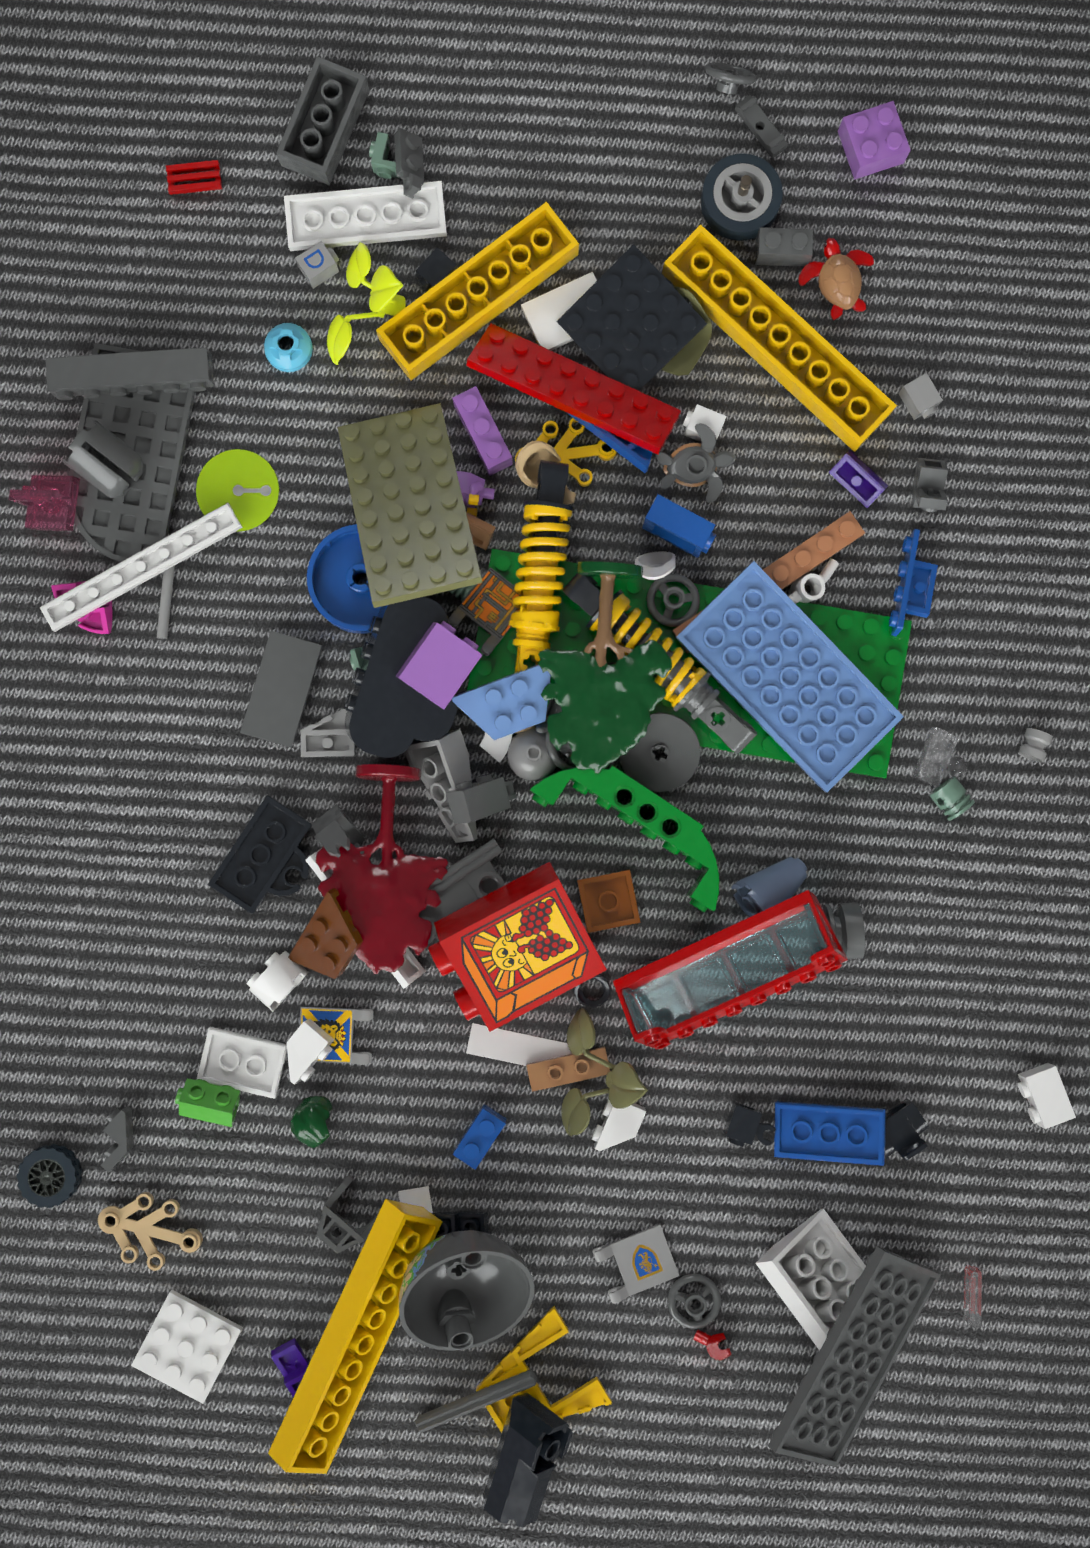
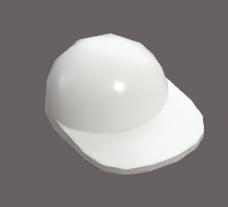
M652 552L637 557L635 565L643 567V578L657 580L667 576L675 569L676 557L671 552Z

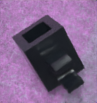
M733 1101L723 1132L726 1137H729L728 1142L743 1147L744 1143L752 1145L755 1134L763 1145L768 1146L771 1145V1141L763 1138V1132L765 1130L775 1132L776 1128L770 1123H760L762 1113L758 1109Z

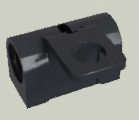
M905 1099L886 1113L885 1159L894 1152H897L899 1156L907 1161L928 1146L926 1141L919 1135L929 1129V1126L914 1103L909 1099Z

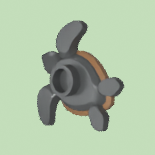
M699 423L695 425V430L701 438V444H685L671 455L665 452L656 454L658 462L664 465L663 471L666 474L662 477L660 486L663 489H667L675 481L684 486L697 487L707 482L706 502L712 503L720 496L723 489V480L716 472L717 467H728L733 464L737 457L729 451H720L715 454L713 451L717 442L715 433L707 425Z

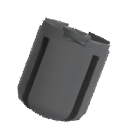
M93 421L96 426L89 431L83 428L68 447L72 450L68 462L63 459V463L107 497L117 498L126 494L132 487L90 453L94 449L135 482L141 476L143 460L138 453L104 428L102 424L98 421Z

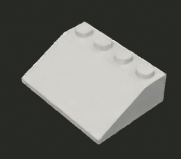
M820 1209L778 1241L756 1262V1265L819 1350L827 1338L829 1329L834 1326L840 1315L842 1305L852 1293L855 1281L861 1276L866 1267L824 1209Z

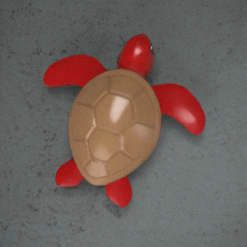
M828 238L824 245V255L827 261L808 263L800 272L798 282L800 286H804L811 279L819 277L818 282L821 293L833 304L830 316L833 320H836L843 314V309L849 310L853 308L857 312H864L866 310L865 302L858 298L861 291L862 278L857 265L873 266L874 259L870 254L862 250H852L846 256L841 255L838 242L834 238Z

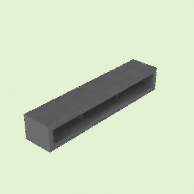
M207 347L45 358L47 390L59 400H71L73 396L81 395L85 398H98L100 394L121 397L125 396L126 392L150 395L156 390H163L166 393H177L180 389L190 388L192 391H205L206 387H214L212 354Z

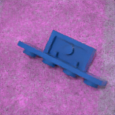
M914 529L910 536H906L902 545V552L906 553L904 561L900 562L897 575L901 577L900 586H896L893 601L897 602L896 609L891 612L889 618L892 636H897L903 629L905 614L927 618L930 614L938 565L915 560L920 534L918 529Z

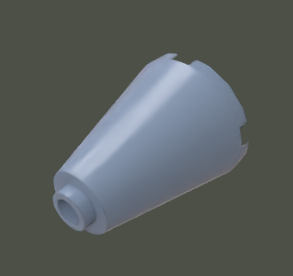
M788 857L733 884L731 888L737 890L734 898L745 914L751 917L791 898L807 878V867L799 858Z

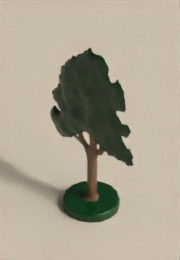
M584 561L577 562L578 574L601 577L597 635L593 642L588 643L584 652H579L578 650L551 651L549 649L540 651L538 654L540 657L538 664L542 672L548 671L556 683L545 686L541 693L542 698L545 701L555 699L556 704L561 706L562 712L549 715L547 719L549 740L556 750H560L562 745L569 743L572 750L570 758L579 770L591 768L595 770V773L599 774L609 763L616 761L621 755H626L629 749L634 748L640 739L645 737L647 727L652 720L650 711L655 710L656 704L661 702L666 696L665 689L653 680V675L657 674L661 678H665L672 669V659L657 641L649 640L647 643L636 646L635 649H630L617 644L612 635L615 578H641L643 576V567L625 563ZM607 647H610L617 654L618 661L616 664L609 665L606 662ZM592 649H596L595 656L591 657Z

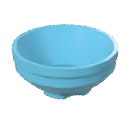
M282 323L272 328L267 334L264 350L266 358L274 368L283 372H294L300 370L309 362L313 352V345L310 336L302 327L292 323ZM284 336H289L294 340V344L289 350L279 348V340Z

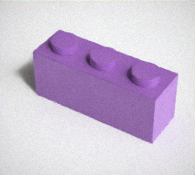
M475 386L453 397L454 407L488 475L491 476L513 465L512 456L477 387Z

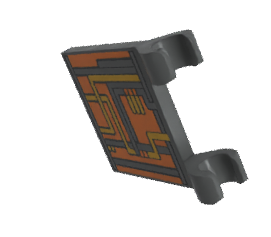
M491 567L482 577L483 583L477 584L448 619L449 625L456 629L464 617L467 616L491 636L480 650L485 656H489L512 627L508 625L511 614L520 611V609L513 606L512 602L515 597L522 596L515 592L513 584Z

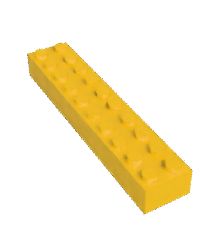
M701 224L664 262L662 274L674 286L689 290L714 323L854 452L897 407L892 400Z
M388 1199L384 1200L268 1452L285 1472L327 1474L399 1317V1293L404 1273L417 1253L435 1239L442 1221L424 1207Z

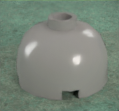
M536 728L518 733L511 740L507 758L510 768L517 776L526 781H539L555 772L557 766L552 761L547 750L546 732L539 733L536 731Z

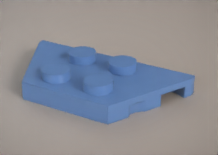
M538 664L453 696L452 701L493 740H497L545 722L548 700L545 701L541 693L545 686L550 684L551 675L548 671L543 673Z

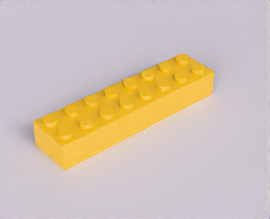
M545 202L376 329L378 338L410 381H412L578 256L579 243L549 204Z

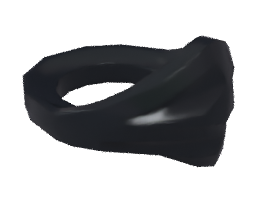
M601 974L589 979H595L603 985L604 992L599 999H587L580 989L582 983L573 988L575 998L580 1004L594 1008L603 1005L608 1000L611 992L610 985Z

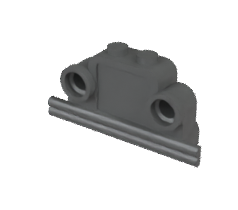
M492 839L449 867L442 880L437 878L430 885L428 890H435L442 903L436 908L427 905L419 913V917L431 921L432 924L428 944L435 937L439 942L434 922L505 885L503 878L498 874L490 861L503 852L495 839Z

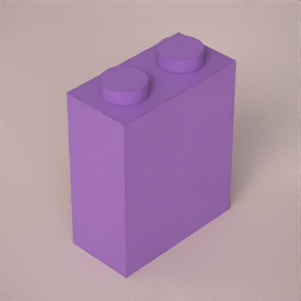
M442 621L441 624L437 622L432 623L396 675L400 680L442 709L446 708L482 656L481 653L476 651L479 647L476 643L467 637L464 640L454 635L457 630L445 621Z

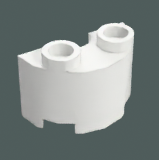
M286 951L281 955L275 952L265 962V965L268 966L262 974L255 973L247 982V985L250 987L249 991L272 1012L309 973L302 965L292 962L288 958L290 954Z

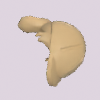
M531 441L526 444L518 453L515 462L519 478L524 484L532 488L538 487L537 477L541 460L561 461L556 450L543 441ZM566 485L563 504H573L576 493L570 491Z

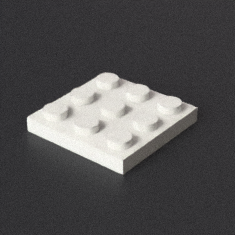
M171 1290L131 1366L203 1404L243 1327Z

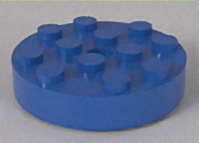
M357 524L335 530L319 543L309 561L307 586L313 604L331 624L347 632L366 634L372 633L368 631L373 616H378L381 607L374 608L369 584L358 585L355 583L357 575L361 573L366 574Z

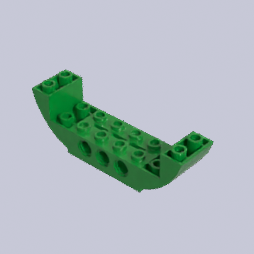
M611 766L609 770L602 769L599 774L595 773V770L591 768L586 770L573 768L560 771L543 779L530 789V792L534 794L532 800L544 808L548 804L553 807L571 780L574 782L572 788L584 796L589 792L597 798L595 803L607 811L612 807L619 812L617 816L628 825H632L633 822L642 827L639 832L649 839L655 840L656 837L664 842L663 848L674 855H678L680 852L687 857L685 862L693 868L701 870L703 867L704 869L687 893V896L691 898L689 903L700 911L706 912L707 909L715 911L719 895V873L716 858L710 843L701 831L704 826L614 766ZM618 791H626L629 794L630 801L627 805H622L617 801L616 795ZM642 805H647L652 810V817L649 820L643 819L639 814ZM665 820L672 821L675 826V830L671 835L663 832L662 825Z

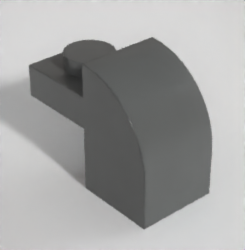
M918 458L913 481V508H921L928 512L946 510L948 499L944 492L948 468L945 461Z

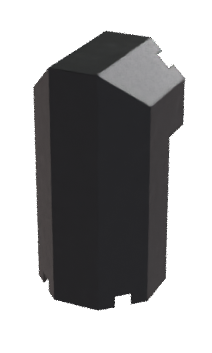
M527 1392L512 1398L483 1493L485 1511L500 1523L507 1524L509 1519L515 1520V1526L524 1527L537 1521L551 1473L557 1466L553 1462L557 1456L562 1459L566 1455L573 1435L566 1421Z

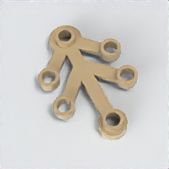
M149 1192L141 1193L136 1200L122 1208L108 1206L103 1209L98 1216V1225L103 1232L114 1235L122 1250L121 1259L125 1263H133L139 1256V1249L131 1244L125 1230L135 1233L148 1257L147 1266L153 1271L159 1270L165 1264V1257L157 1250L151 1237L179 1244L180 1248L188 1253L196 1251L202 1244L203 1237L197 1229L190 1228L181 1233L153 1225L165 1217H173L179 1212L180 1205L174 1199L167 1200L161 1208L138 1221L127 1217L139 1209L147 1210L153 1205L154 1198ZM141 1197L148 1198L149 1204L147 1206L141 1204ZM167 1204L174 1205L175 1212H168L166 1209ZM108 1216L115 1218L114 1225H110L107 1222ZM188 1237L192 1238L194 1245L188 1246L185 1243V1239ZM126 1250H132L134 1258H128ZM152 1258H159L160 1265H154L152 1263Z

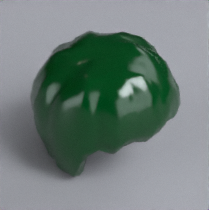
M310 1096L305 1098L293 1111L290 1127L294 1136L301 1143L315 1148L328 1139L330 1133L326 1126V1120L329 1118V1112L332 1110L331 1101L325 1096Z

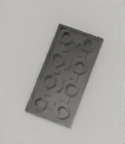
M270 631L240 733L293 748L322 652V645Z

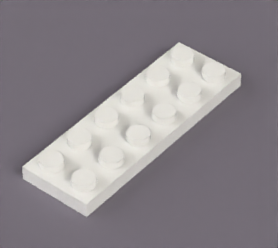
M442 181L424 182L421 190L414 195L413 199L404 195L403 185L284 196L288 248L290 251L308 250L320 241L323 242L326 248L358 245L359 242L372 244L447 236Z

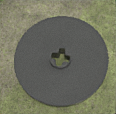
M651 713L650 717L652 720L647 727L645 737H642L634 748L629 749L626 755H621L620 761L626 775L650 791H670L685 784L695 773L700 760L699 740L692 727L682 718L669 713ZM661 746L665 747L664 752L667 755H661L659 758H656L653 749H660Z

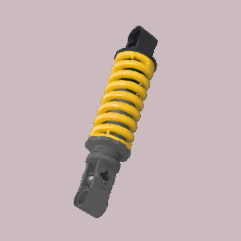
M576 573L562 590L573 602L591 616L586 628L596 631L598 629L601 587L592 576ZM621 589L613 594L611 631L615 642L630 649H635L636 646L647 643L649 640L657 641L662 645L667 655L672 659V669L665 678H661L657 674H654L653 677L657 684L666 689L664 699L672 704L674 711L684 707L687 711L691 712V717L694 720L699 717L732 751L739 754L757 735V732L718 697L720 691L717 688L713 689L712 686H709L707 681L711 673L709 671L706 672L701 667L696 668L693 666L694 660L691 657L682 661L680 658L683 655V649L680 647L673 651L669 649L673 644V640L667 637L661 641L659 639L662 635L660 628L657 627L648 634L646 631L652 623L651 619L645 618L637 624L635 621L640 616L641 610L634 608L629 614H626L625 612L631 607L629 605L630 600L623 594L624 592ZM723 712L725 714L723 717L725 722L722 720L716 722L714 720L715 713Z

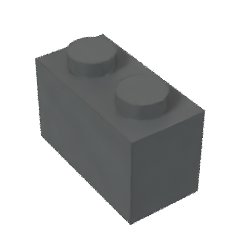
M759 228L756 237L755 265L805 267L810 262L813 253V229Z

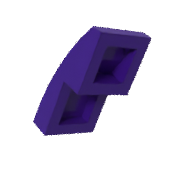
M295 1338L271 1350V1358L283 1375L284 1384L293 1398L309 1365L308 1359Z

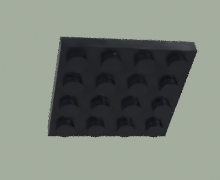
M634 244L556 321L607 377L638 391L707 325L705 320Z

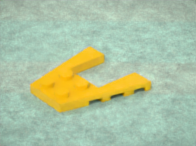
M555 1306L542 1317L476 1387V1392L529 1370L524 1361L525 1359L569 1333L568 1327ZM595 1377L552 1405L539 1384L536 1383L531 1388L485 1407L502 1433L512 1398L526 1392L562 1419L576 1413L582 1414L591 1411L592 1408L604 1404L605 1406L610 1405L612 1400L599 1378Z

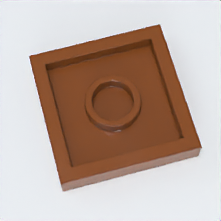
M630 870L577 880L587 933L640 923Z

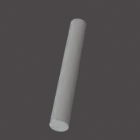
M175 565L163 572L157 638L167 639Z

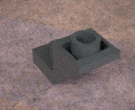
M129 1106L121 1111L118 1108L115 1109L106 1119L109 1124L103 1131L116 1142L103 1155L107 1159L101 1166L108 1173L115 1169L134 1148L132 1109Z

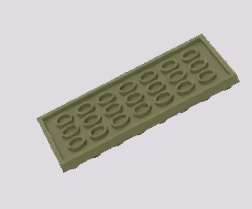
M441 403L337 427L374 608L483 583Z

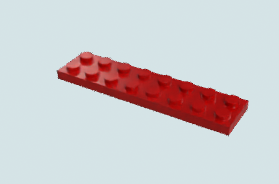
M490 323L467 358V367L598 426L657 455L660 453L681 414V410L492 323Z

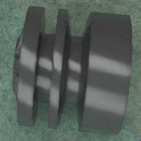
M859 903L838 904L836 916H834L830 904L823 905V911L847 959L863 958L865 954V930ZM810 914L807 922V935L813 955L827 948V945L814 915Z

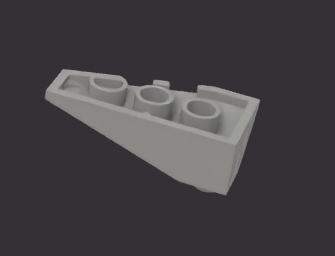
M461 730L448 731L443 737L434 741L418 740L412 742L405 751L409 766L421 769V780L427 788L425 794L429 800L434 799L440 809L439 817L455 843L476 840V821L454 824L446 792L455 790L456 784L472 781L469 753Z

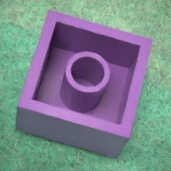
M894 101L845 116L838 129L854 180L904 164L911 151Z

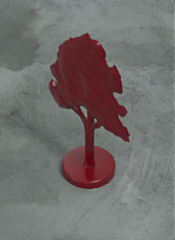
M385 764L357 765L356 777L383 782L380 831L373 844L355 847L350 843L348 851L343 846L339 847L340 857L330 855L323 846L317 852L316 863L320 867L321 872L332 869L333 874L328 879L320 882L318 890L323 897L333 888H336L340 895L336 899L342 911L348 910L354 927L358 929L363 939L362 944L355 953L357 957L365 962L374 974H378L379 970L396 972L404 964V954L408 947L415 950L416 955H420L428 946L432 924L431 921L419 917V913L427 905L436 908L442 903L438 893L435 890L428 889L437 878L443 879L448 872L446 869L448 861L440 856L433 858L414 854L404 855L401 847L394 841L396 782L420 780L421 769ZM378 848H382L381 863L378 865L372 864L369 860L371 854ZM393 851H396V859H393L392 857Z

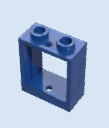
M659 494L647 513L642 529L696 558L699 557L701 552L707 554L716 537V534L712 532L715 524Z

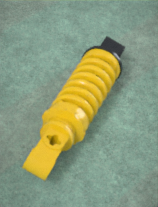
M541 460L538 469L536 500L523 502V517L529 524L524 525L521 532L528 538L520 541V548L526 553L518 556V562L525 567L517 569L516 576L523 581L516 583L514 586L515 592L522 596L513 599V606L520 609V611L513 612L508 625L516 628L517 631L516 638L513 639V645L517 646L514 673L528 668L527 665L523 664V661L528 659L529 656H531V661L538 665L540 661L538 654L540 651L550 649L551 644L548 642L550 633L558 632L560 628L558 627L560 613L557 610H552V605L560 604L562 600L560 596L554 595V590H561L563 588V583L556 581V575L565 574V569L558 567V561H565L567 555L556 552V546L566 547L569 541L557 536L558 531H570L571 527L569 524L559 522L568 521V518L572 516L575 510L574 507L563 504L569 472V464Z

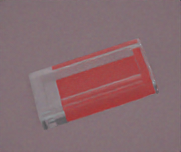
M966 1265L964 1278V1320L971 1328H981L982 1272L976 1266Z

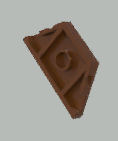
M336 888L327 892L288 956L292 962L333 979L342 975L363 942L358 929L353 925L348 910L342 911L336 899L340 895Z

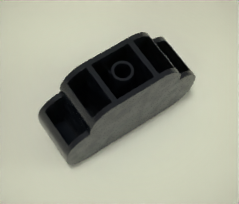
M420 597L381 606L378 616H373L368 631L372 632L369 643L364 642L360 657L364 660L361 669L356 668L352 683H354L355 688L353 694L348 693L344 704V709L347 711L345 717L346 732L355 745L364 752L384 758L395 757L405 752L410 747L413 739L420 741L437 740L443 737L453 724L458 706L452 699L446 708L442 709L396 677L432 623L437 622L441 624L442 621H445L449 624L443 607L432 599ZM467 678L455 695L463 693Z

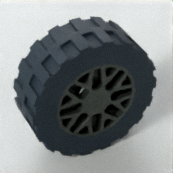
M51 1144L50 1146L44 1145L28 1154L19 1165V1172L16 1178L18 1179V1189L21 1190L23 1198H26L30 1204L37 1205V1207L52 1208L72 1197L78 1190V1185L82 1180V1168H80V1161L75 1157V1153L72 1150L69 1151L63 1145Z

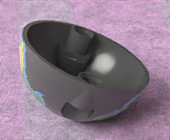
M474 1230L448 1233L424 1246L413 1258L404 1273L399 1293V1318L402 1327L414 1341L433 1349L455 1351L487 1344L509 1332L526 1315L534 1297L535 1286L533 1277L523 1258L502 1239L486 1232Z

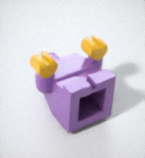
M457 471L464 505L467 506V513L477 517V508L475 507L482 505L483 498L494 499L495 489L484 488L485 479L472 473Z

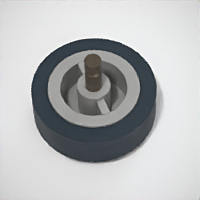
M734 154L721 159L710 169L704 181L701 193V210L704 219L713 231L727 239L744 241L756 238L759 228H770L776 219L783 196L781 180L775 169L758 156Z

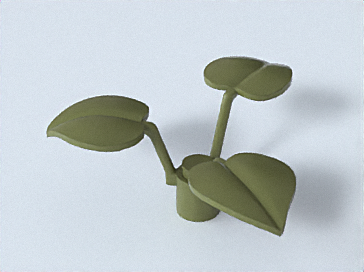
M584 1008L576 1012L568 1027L567 1044L569 1050L576 1056H580L583 1053L587 1058L612 1069V1071L608 1072L606 1076V1085L609 1088L583 1094V1096L580 1089L573 1088L566 1094L562 1103L561 1116L563 1126L569 1136L579 1135L587 1128L590 1121V1107L586 1101L588 1098L609 1093V1100L612 1106L616 1109H624L634 1104L648 1091L630 1063L622 1061L617 1065H613L589 1052V1049L595 1044L596 1036L593 1022Z

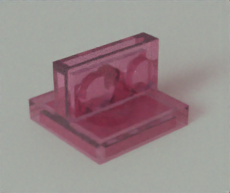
M32 475L30 486H22V490L10 489L8 500L27 506L25 528L31 530L73 531L80 478L74 476Z

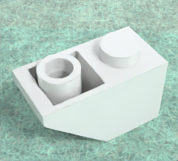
M311 1019L304 1021L287 1041L290 1082L294 1085L301 1080L306 1082L315 1072L313 1066L318 1059L323 1061L332 1051L330 1045L334 1039Z
M608 1099L602 1115L606 1116L602 1126H596L592 1136V1140L595 1141L594 1148L602 1151L636 1137L646 1114L645 1107L634 1103L624 1109H616Z

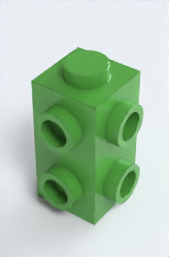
M187 1078L184 1088L178 1089L175 1104H179L180 1116L232 1127L240 1104V1090H236L228 1085L210 1084L202 1079L193 1080Z

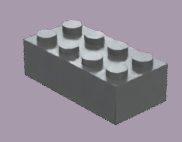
M316 57L276 152L282 167L330 186L370 91L365 75Z

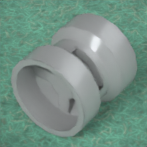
M1027 728L1024 735L1025 743L1027 744L1020 746L1018 754L1033 761L1044 762L1047 754L1043 749H1046L1051 744L1053 736L1037 729Z

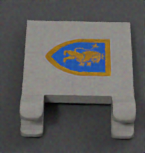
M660 1224L592 1250L597 1262H602L613 1255L617 1262L625 1285L608 1290L609 1299L613 1304L679 1276Z

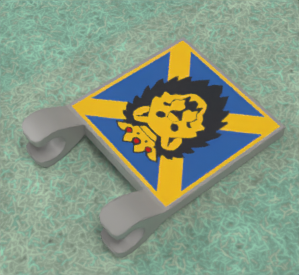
M300 1007V1025L304 1021L311 1019L334 1039L330 1045L332 1051L323 1061L318 1059L317 1062L359 1065L371 1063L372 1053L353 1052L354 1020H372L374 1016L372 1009Z

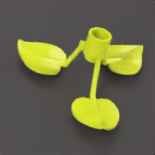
M362 242L358 243L349 259L346 278L349 286L352 288H357L362 283L372 290L370 292L369 307L373 312L347 315L345 318L342 315H337L328 330L327 347L329 355L336 365H338L339 360L343 357L351 342L352 328L349 323L351 320L371 317L384 318L385 314L395 316L406 307L405 297L397 295L403 284L395 277L388 266L381 265L374 273L371 283L367 281L365 276L371 268V257L367 246Z

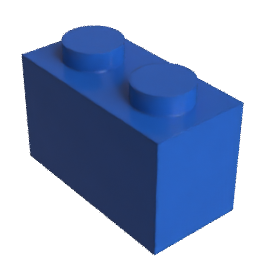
M484 1104L455 1147L453 1155L476 1170L505 1126L506 1118Z

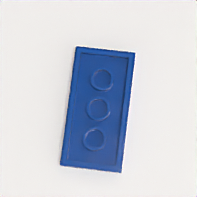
M775 1102L776 1130L774 1157L885 1165L886 1109Z

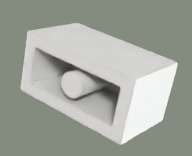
M1046 1063L1018 1074L1021 1081L1018 1083V1087L1022 1096L1028 1099L1030 1104L1028 1113L1034 1124L1037 1123L1040 1127L1047 1129L1076 1118L1055 1065Z

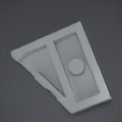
M342 709L332 715L330 714L321 719V721L300 730L302 758L356 756V745L349 738L345 729L346 709Z

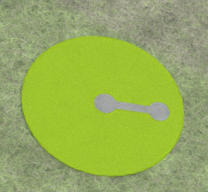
M228 450L214 456L201 470L196 484L197 502L204 516L229 503L243 527L236 532L253 529L266 521L274 511L279 496L278 479L271 465L258 454L247 450Z

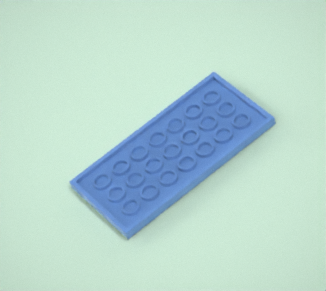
M755 561L746 567L675 637L826 793L904 717Z

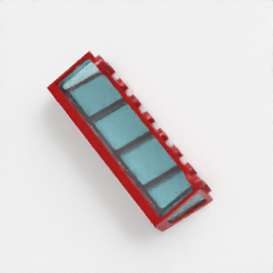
M807 890L613 981L634 1041L655 1049H662L670 1045V1040L677 1037L679 1039L689 1037L694 1034L693 1030L701 1026L703 1028L711 1027L717 1024L718 1019L723 1016L732 1017L743 1011L742 1008L745 1006L762 1004L767 1001L766 997L774 993L777 995L784 994L792 989L791 986L798 982L808 983L816 979V974L825 970L826 972L835 971L842 967L841 963L848 959L816 895Z

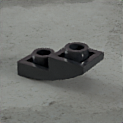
M488 1212L432 1213L442 1221L435 1239L456 1231L474 1230L488 1233Z

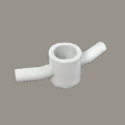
M830 559L819 575L808 574L792 583L790 587L791 595L788 597L795 604L799 601L809 603L821 598L825 592V583L830 579L839 563L834 559ZM805 583H807L810 586V595H808L805 591Z

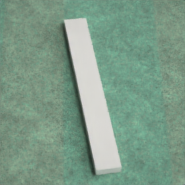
M227 503L46 603L40 609L52 631L56 632L243 527L230 504Z

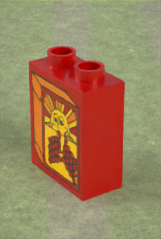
M550 862L434 922L439 942L428 947L430 955L441 975L445 976L456 971L464 985L453 991V994L465 1018L469 1021L480 1015L489 1032L607 970Z

